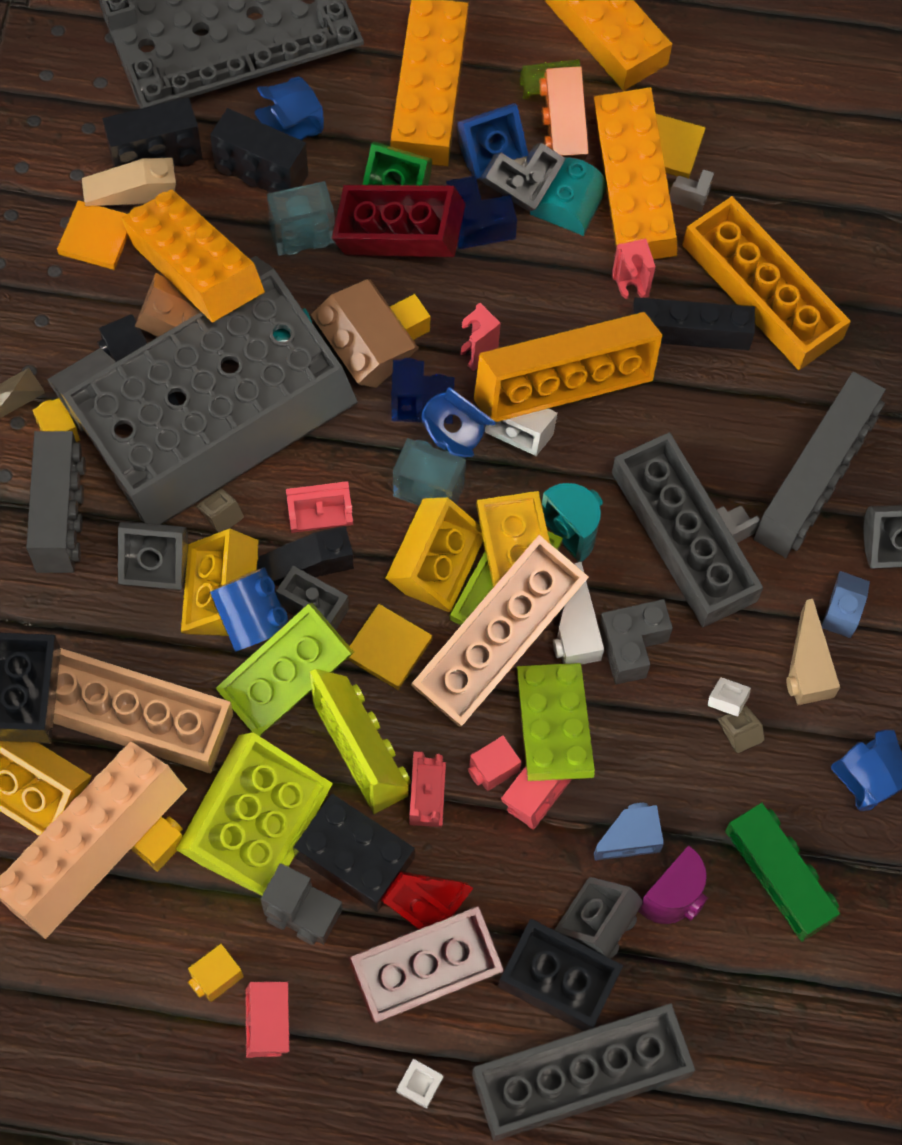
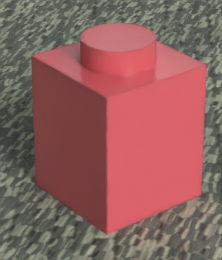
M503 735L470 755V768H468V772L475 784L478 786L482 784L488 792L520 772L521 760Z

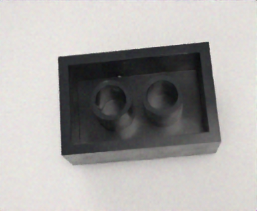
M189 97L102 118L114 168L140 159L172 158L173 166L188 165L203 159L198 125Z
M227 108L210 134L214 166L219 172L227 176L237 177L251 187L264 189L278 199L284 198L292 202L308 177L306 142Z
M0 633V741L51 743L61 648L55 635Z
M334 794L330 795L293 847L296 859L376 912L383 905L384 902L381 898L400 872H406L415 859V848Z
M530 919L500 978L498 988L582 1031H587L594 1028L623 965Z

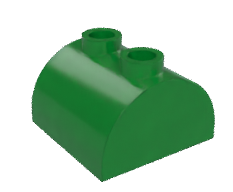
M374 141L371 144L362 185H428L432 170V159Z

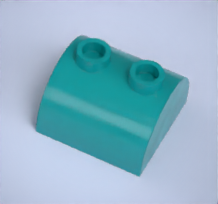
M565 157L564 163L536 210L530 211V215L584 236L607 190V184L601 172L591 164L580 159Z
M562 483L549 488L543 493L542 509L546 527L553 534L562 537V545L577 562H582L590 555L594 548L601 516L600 506L603 505V501L593 489L589 491L578 484Z

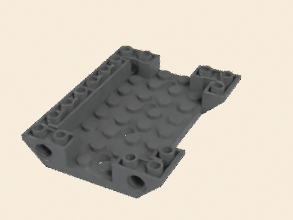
M99 0L109 32L141 109L187 97L190 98L364 45V40L346 0H316L311 4H306L302 0ZM252 13H259L262 15V17L258 20H252L251 18H248V16ZM199 29H205L209 31L208 34L204 36H198L194 34ZM145 45L155 47L151 52L140 50Z
M257 256L250 260L254 262L265 290L263 294L213 323L200 312L117 362L99 348L47 379L80 430H85L114 473L115 482L143 523L164 524L353 407L358 402L339 361L274 268ZM277 329H285L290 333L291 337L285 342H280L274 338L273 333ZM226 360H233L238 364L239 368L234 373H226L222 370L221 364ZM173 392H181L186 396V401L182 405L176 406L169 402L168 397ZM120 424H128L132 427L133 432L127 438H120L115 434L116 427Z

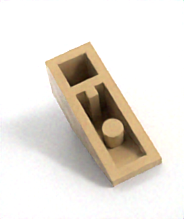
M172 158L140 159L82 178L85 206L146 204L162 192L171 189L175 191L176 186Z
M813 599L806 600L801 611L789 677L786 679L790 696H795L797 706L834 698L840 689Z

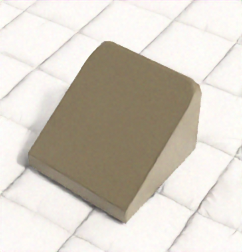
M223 489L218 490L197 505L199 511L218 533L229 529L244 518L237 501Z
M747 706L743 707L739 716L727 714L718 718L723 731L737 753L760 744L765 739L762 723Z

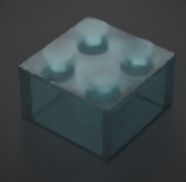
M325 181L267 194L270 229L278 256L284 254L293 255L301 250L310 248H324L329 244L335 243L332 239L335 225L334 209Z
M407 438L393 469V496L420 506L423 498L448 497L457 504L465 484L466 459L452 455L448 451L444 452L433 448L426 441H414Z

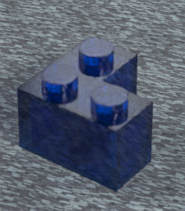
M475 176L446 181V186H455L466 203L457 243L458 250L516 239L517 217L511 195L481 200Z
M413 358L393 360L391 421L422 422L421 416L425 405L435 395L446 393L448 387L454 390L455 377H448L444 374L424 376V361H417ZM448 415L444 423L453 424V415Z

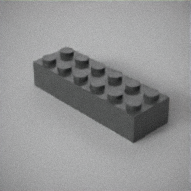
M854 371L852 372L763 514L754 541L787 558L792 549L795 551L799 550L810 526L813 527L823 505L831 498L839 479L843 478L851 464L852 458L858 454L865 441V437L868 432L872 431L879 419V414L885 406V402L881 400L886 390L885 388Z
M666 433L616 456L612 474L702 628L758 602L764 587L671 433Z
M668 1004L473 1067L472 1076L493 1141H497L690 1078L695 1072V1068L673 1006Z

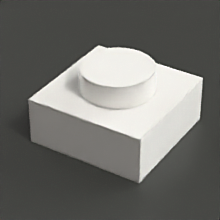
M720 677L709 696L708 706L739 716L749 698L751 688Z
M413 1059L396 1092L427 1109L444 1076Z

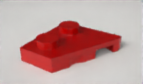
M400 872L381 900L415 927L422 929L452 917L474 888L462 881Z

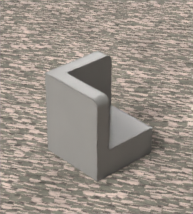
M703 169L699 182L678 176L671 187V203L702 212L711 188L714 173Z
M724 506L717 509L736 543L757 532L761 522L760 518L755 516L750 519L743 507L739 506L727 512Z

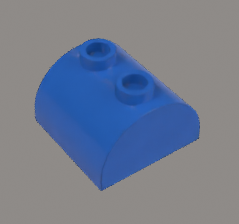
M515 103L457 122L456 130L460 150L470 173L476 179L483 175L495 154L501 152L512 160L528 156L519 110Z
M265 567L252 571L210 591L235 652L271 638L288 623L287 613L280 604L275 592L274 582L269 577Z

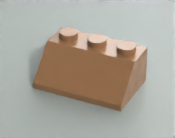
M155 273L135 327L159 337L201 311L166 277Z
M370 279L330 295L311 314L356 382L361 385L377 388L419 349Z

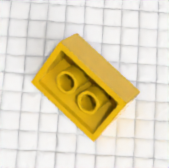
M448 497L423 498L385 579L405 595L451 612L483 543L480 524Z
M229 528L188 544L181 633L228 636L210 591L256 570L259 540Z
M0 741V811L40 836L48 825L88 786L92 776L38 742Z

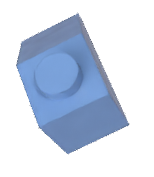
M840 571L821 625L822 628L851 638L859 624L868 597L870 581Z
M635 803L629 805L628 809H624L597 844L594 860L660 853L664 843L657 805L648 806L647 803Z

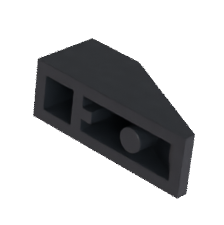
M342 526L315 532L258 557L256 569L265 567L275 586L281 585L292 566L313 577L354 569L353 552L347 528Z

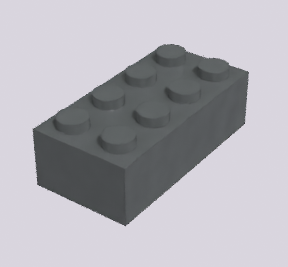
M34 431L26 548L36 573H74L75 562H80L81 546L80 543H77V532H82L83 521L82 514H78V504L84 503V486L80 485V475H85L86 460L85 457H82L81 443H76L73 431Z

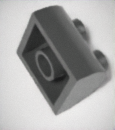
M902 505L869 506L867 508L864 519V546L870 568L902 567Z
M121 521L118 527V584L182 590L188 554L187 528Z
M589 877L555 928V931L608 958H612L619 950L618 942L625 931L632 929L636 924V914L643 904L642 899L631 887Z

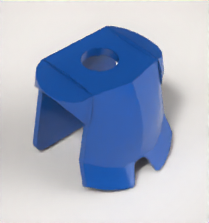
M293 77L285 83L269 87H257L258 92L263 98L270 99L275 103V105L255 110V116L259 122L299 140L307 136L318 135L323 131V107L312 88L303 78Z
M448 387L446 393H440L432 397L425 405L421 416L423 425L437 447L460 457H473V449L483 437L486 425H495L497 423L450 387ZM448 415H455L460 419L461 426L457 432L452 433L445 429L444 420Z
M886 729L876 732L875 739L866 745L863 742H858L843 758L834 762L831 766L832 771L855 796L856 807L859 811H869L879 803L902 791V751L894 730Z

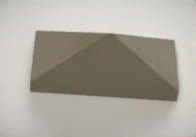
M30 368L0 383V418L45 393Z

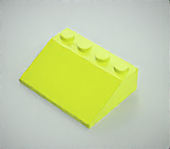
M319 669L310 671L313 705L373 814L409 797L408 785L411 784L409 775L403 766L398 768L392 757L396 756L395 751L387 738L382 740L377 731L380 729V725L372 711L366 712L362 704L365 698L357 684L352 686L347 676Z
M254 732L239 735L176 850L201 866L262 896L279 864L281 863L287 867L290 866L295 856L294 845L317 815L333 783Z

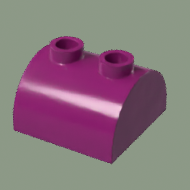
M688 845L646 893L642 901L643 904L638 911L644 917L659 924L676 923L685 917L692 921L704 907L703 904L708 899L702 893L706 884V868L701 857L694 849Z

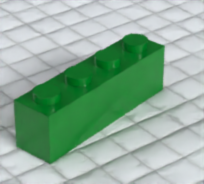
M760 803L731 821L725 833L800 941L803 942L836 920L840 915L838 911L839 904L835 897L829 891L825 892L819 884V876L813 866L809 863L805 864L798 854L800 850L795 840L791 836L786 837L779 827L780 820L772 809L767 810L764 804Z

